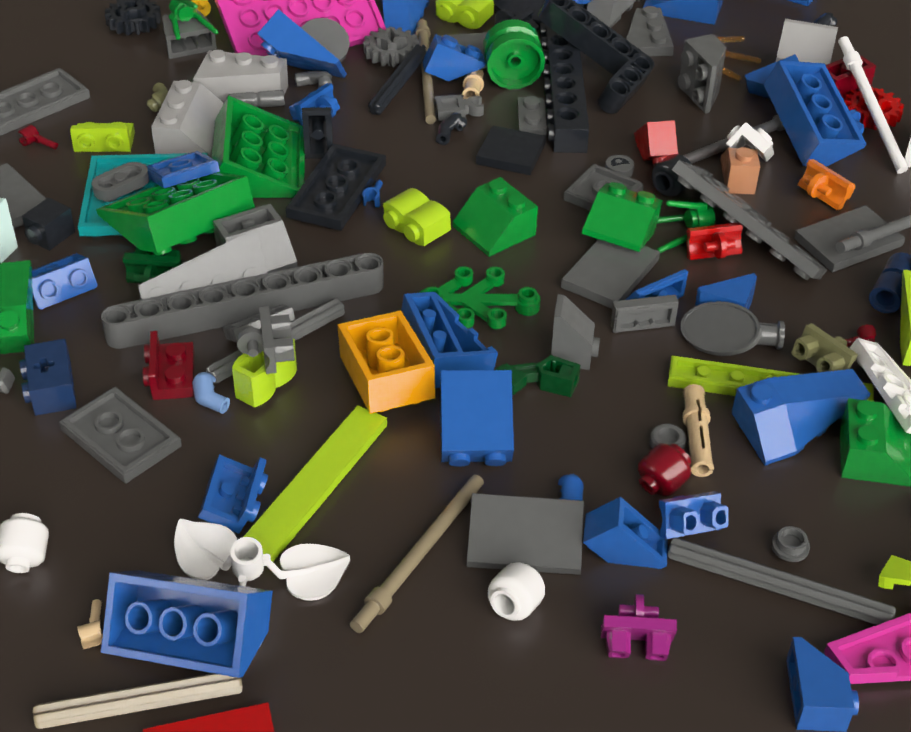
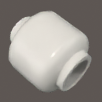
M17 513L0 524V562L6 565L8 571L26 573L31 567L39 566L44 562L49 531L41 523L39 517L27 513Z
M521 562L510 563L492 579L488 587V599L494 611L501 617L512 621L523 620L528 617L541 603L545 595V584L540 574L528 564Z

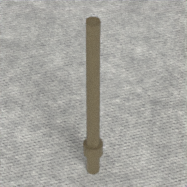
M474 474L382 585L374 587L364 599L365 605L350 622V626L355 632L362 633L376 615L383 614L390 606L393 594L470 502L472 493L476 494L483 486L484 481L479 475Z

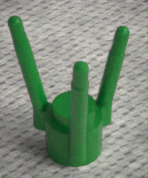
M171 0L169 9L172 13L169 15V19L172 22L177 40L181 38L178 20L182 22L189 21L193 17L217 35L219 31L197 13L195 9L198 8V5L190 0Z
M668 200L666 202L667 206L687 208L689 210L681 215L659 217L657 222L659 224L685 221L688 228L715 225V212L713 207L705 202L695 203ZM687 234L657 248V251L662 253L687 242Z

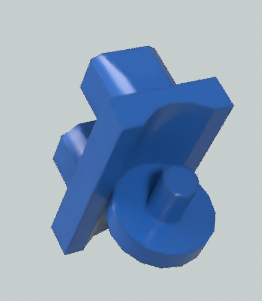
M326 83L316 91L309 93L299 102L289 106L293 121L300 122L303 126L302 108L331 107L332 117H334L340 106L337 99L334 98L333 85Z
M712 491L688 496L680 495L670 499L659 500V508L662 513L660 537L664 539L721 530V528H727L729 525L728 507L721 504V493Z

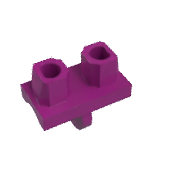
M635 594L633 605L619 604L618 616L604 615L603 624H601V638H606L608 657L629 658L631 654V640L645 641V659L666 661L671 642L677 632V619L658 618L659 607L644 606V594Z

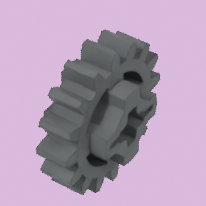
M388 27L386 30L378 28V32L371 31L370 36H365V41H363L364 54H366V59H372L373 64L381 62V66L388 64V66L395 67L397 63L401 64L416 44L420 45V41L417 39L416 34L411 35L410 30L403 32L401 27L395 30V27Z

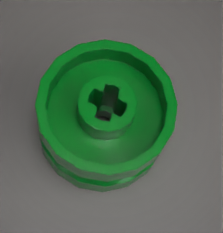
M518 19L505 20L496 24L487 32L483 40V54L490 78L498 86L506 89H522L533 84L541 76L545 67V56L536 29L529 23Z

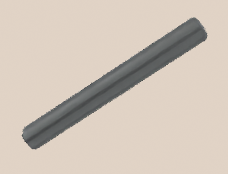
M332 299L291 321V337L297 341L343 316L345 313L344 304L338 299ZM240 350L206 367V373H211L216 378V382H213V384H218L233 375L232 366L236 359L243 354Z

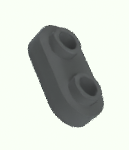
M129 162L100 174L92 180L93 194L99 200L111 202L134 190H139L149 182L148 168L140 162Z

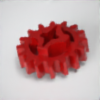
M871 87L888 125L895 127L897 122L901 121L904 104L900 103V98H893L894 93L886 94L882 88ZM858 89V92L850 90V94H846L844 99L849 111L855 109L860 112V123L864 124V128L876 130L877 127L860 89Z

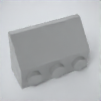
M188 80L173 81L151 126L155 154L199 151L201 153H208V156L212 158L215 120L224 103L201 83Z

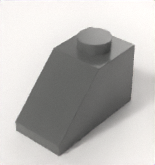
M560 294L557 296L554 314L551 355L580 364V369L590 370L591 357H598L600 338L594 337L595 323L565 295Z

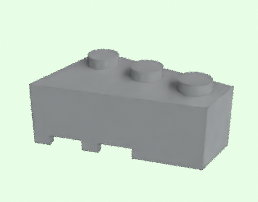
M209 50L197 70L193 82L203 84L223 103L228 95L232 93H258L260 91L283 90L285 95L289 86L287 58H278L274 55H251L246 52L231 53L224 52L223 50Z

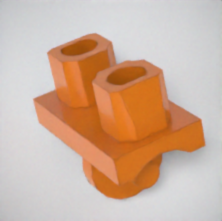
M814 159L808 160L806 171L798 182V186L806 190L808 195L813 198H819L836 210L843 208L846 200L851 198L855 189L854 183Z

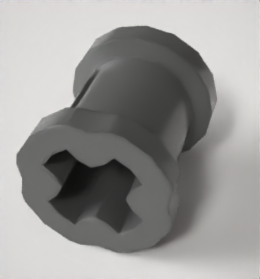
M778 321L776 324L759 322L762 328V335L756 345L775 346V349L781 350L785 337L784 321Z

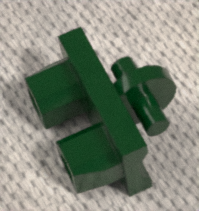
M136 248L134 253H125L122 258L126 267L127 283L142 284L182 264L179 250H172L162 256L153 255V252Z

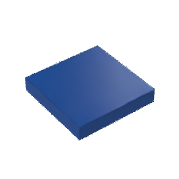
M199 151L147 166L149 179L162 188H168L220 172L218 161Z

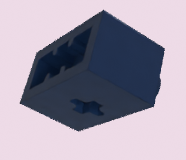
M66 339L24 345L25 359L19 360L22 379L28 380V382L22 383V391L25 403L32 402L35 416L76 409L72 367Z

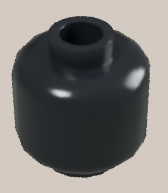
M669 155L654 166L651 173L652 182L661 194L672 197L677 196L686 189L677 180L679 175L672 170L678 160L691 164L683 155Z

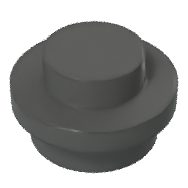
M787 526L774 535L771 547L773 552L782 560L799 562L808 556L810 543L803 530L794 526Z

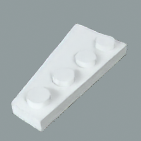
M857 338L850 347L851 350L858 354L857 363L865 370L904 431L911 434V379L878 343Z

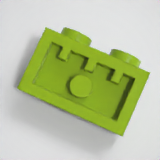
M85 122L72 125L70 134L74 152H131L135 129L134 123Z

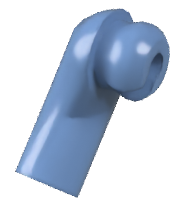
M206 372L198 373L192 382L195 401L204 407L224 414L229 408L230 399L214 392L215 386L213 382H216L214 375Z

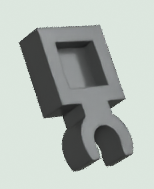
M462 95L435 96L438 121H443L456 112L461 113L462 117H465L466 114L471 116L484 115V104H482L481 96H471L468 99H463Z

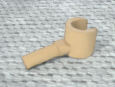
M99 599L92 601L90 623L77 626L83 650L102 644L103 634L100 626L102 602Z

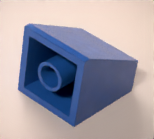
M441 370V462H449L451 466L457 467L467 466L470 462H485L488 466H502L506 462H512L514 453L512 370Z

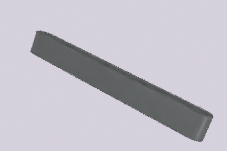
M362 253L112 305L101 313L107 345L112 348H127L150 343V331H158L159 340L220 328L258 314L259 307L269 306V309L284 305L292 307L294 312L321 306L332 299L345 301L379 293L384 287L383 259L376 253Z

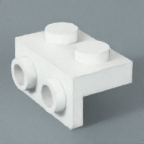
M745 122L742 127L739 125L735 126L727 135L728 142L726 145L728 148H741L747 144L751 149H757L758 155L766 162L774 155L772 138L760 127L756 131Z

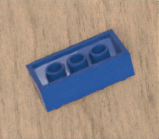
M777 62L763 85L803 166H807L809 159H814L827 167L863 149L867 145L825 63Z
M140 570L109 572L101 653L237 678L243 677L269 631L273 591Z

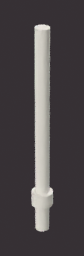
M847 36L841 37L838 43L844 54L843 61L846 68L851 70L897 173H904L908 170L907 164L861 66L863 61L859 53L854 51Z

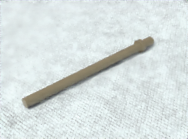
M420 19L417 22L415 34L420 41V46L425 45L427 47L425 50L428 51L431 32L427 26V21ZM421 63L425 121L428 124H434L436 122L432 75L424 72L423 63Z

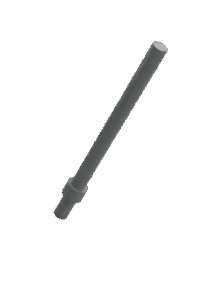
M911 215L868 231L862 229L854 232L849 238L837 242L835 248L838 253L842 254L853 249L861 250L869 247L873 241L910 228Z

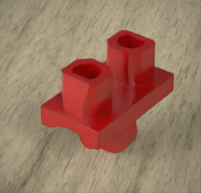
M740 222L687 228V258L689 260L712 257L723 259L728 255L742 254L741 233L743 225Z

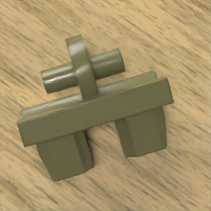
M812 323L805 326L802 336L796 339L791 351L792 355L800 361L806 359L817 369V373L850 369L858 356L856 352L847 347V341L841 336L833 338Z

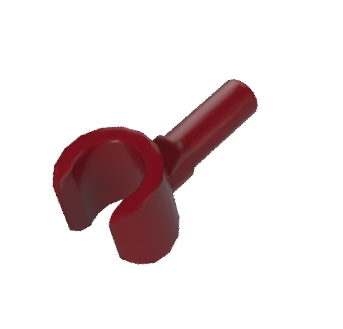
M28 125L18 131L19 134L23 135V137L19 138V142L23 146L37 142L55 150L58 147V143L39 135L38 130L33 125Z
M868 324L860 326L857 329V336L845 339L847 347H850L857 338L875 342V327Z

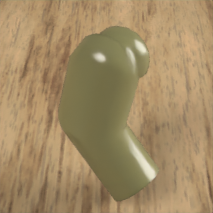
M157 83L153 86L154 93L151 95L152 98L147 101V106L153 112L160 110L168 93V89L163 83Z

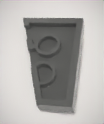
M654 6L636 8L626 40L648 56H673L674 46L661 8Z

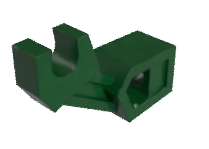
M550 355L541 362L518 365L506 363L497 367L496 370H512V395L520 391L527 383L536 382L542 391L571 398L579 382L581 365Z

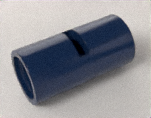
M899 252L890 256L869 294L870 304L877 311L893 313L899 309L901 305L903 270H911V255Z

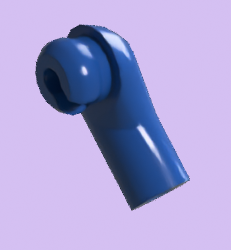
M575 474L563 475L558 481V485L562 486V489H560L562 495L559 499L583 501L584 484L582 480Z

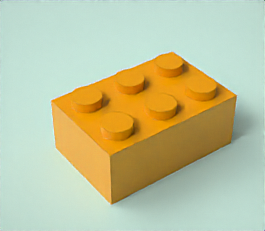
M401 310L338 324L340 358L370 414L435 399V365Z

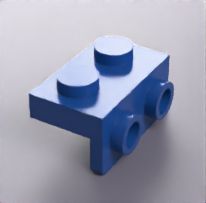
M219 454L211 472L198 518L210 523L220 524L238 534L247 521L253 523L261 505V502L256 500L257 494L260 495L268 479V474L263 473L267 460L259 457L252 468Z

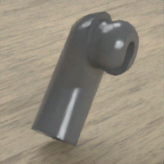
M325 70L294 74L296 87L318 84L320 88L326 83L332 84V76Z

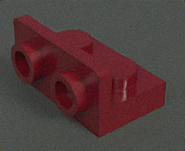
M150 331V343L144 344L145 363H149V366L143 367V382L145 387L151 388L152 399L194 397L192 382L194 379L195 351L193 342L160 344L158 331Z

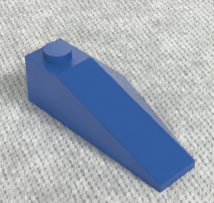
M380 0L382 18L386 28L395 27V30L401 27L403 32L410 30L411 35L415 34L417 22L420 18H423L424 9L428 7L430 0Z

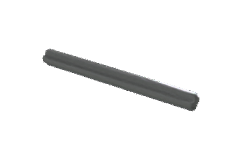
M677 537L672 539L668 549V557L672 560L875 625L895 618L896 608L892 605Z

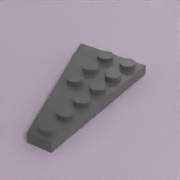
M678 160L672 170L679 175L677 180L690 190L695 189L702 193L700 198L711 207L717 206L721 210H725L722 215L731 223L740 222L743 227H747L748 230L745 233L758 243H761L763 240L771 246L769 252L783 262L786 258L796 265L793 270L806 280L810 277L820 280L826 273L827 269L799 246L795 244L793 246L788 243L790 238L783 232L770 226L772 223L747 202L735 194L731 195L728 193L730 188L713 178L711 172Z

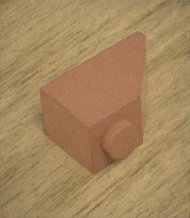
M746 147L728 148L721 155L720 159L724 184L730 188L728 193L755 194L760 171L757 149Z

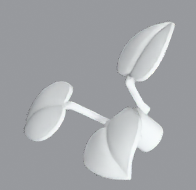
M179 519L175 531L174 548L177 562L181 570L189 577L209 580L217 574L220 568L227 571L232 565V571L238 578L239 586L246 587L247 581L258 578L262 574L264 566H267L279 579L287 578L288 591L293 596L303 600H319L329 595L338 585L350 562V555L339 549L318 544H299L288 548L282 553L280 557L282 570H280L271 561L269 554H263L262 545L258 540L251 537H243L237 540V537L229 528L220 524Z

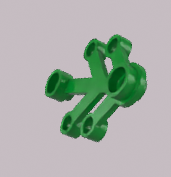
M466 266L458 267L455 270L454 278L441 287H427L419 292H436L460 315L459 321L467 329L474 325L475 314L485 320L488 326L493 329H501L506 326L507 312L501 308L490 309L487 306H515V310L524 316L535 315L540 310V295L532 287H524L517 294H485L492 288L504 284L505 271L500 267L488 268L486 270V278L462 294H455L454 292L461 287H467L473 283V270ZM453 305H462L465 308L457 309Z

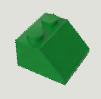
M499 177L475 189L453 220L452 226L490 257L536 235L538 206L503 178Z
M606 183L596 195L582 234L640 252L655 233L663 200L655 198V195L650 192L639 191L637 193L628 190L625 185L620 183Z
M848 398L840 425L841 478L911 487V434L904 431L892 411L884 403Z

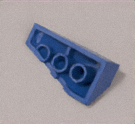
M853 369L772 377L737 388L732 415L762 463L766 466L798 454L810 440L816 436L820 437L826 432L828 426L837 419H842L848 398L867 400L870 397V392Z

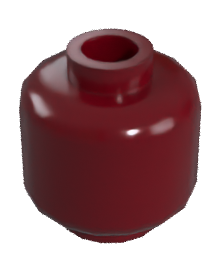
M665 443L656 445L638 463V472L641 477L639 479L640 485L651 495L656 493L665 497L673 495L691 476V459L689 455L674 443L670 445Z

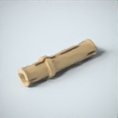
M692 384L684 388L685 410L682 418L688 431L691 472L695 476L705 477L712 474L714 470L708 429L711 416L709 409L706 408L704 388L701 385Z

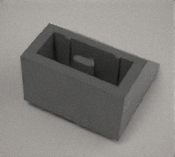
M714 34L690 38L684 41V48L681 53V70L678 76V86L704 113L710 112L719 94L726 46Z
M271 204L213 221L216 247L257 228L268 273L298 266L284 222Z

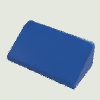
M686 269L635 290L625 300L676 295L678 299L685 294L688 271Z

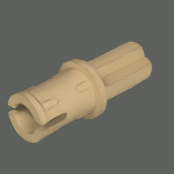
M483 70L469 73L464 78L463 99L479 96V93L484 88Z

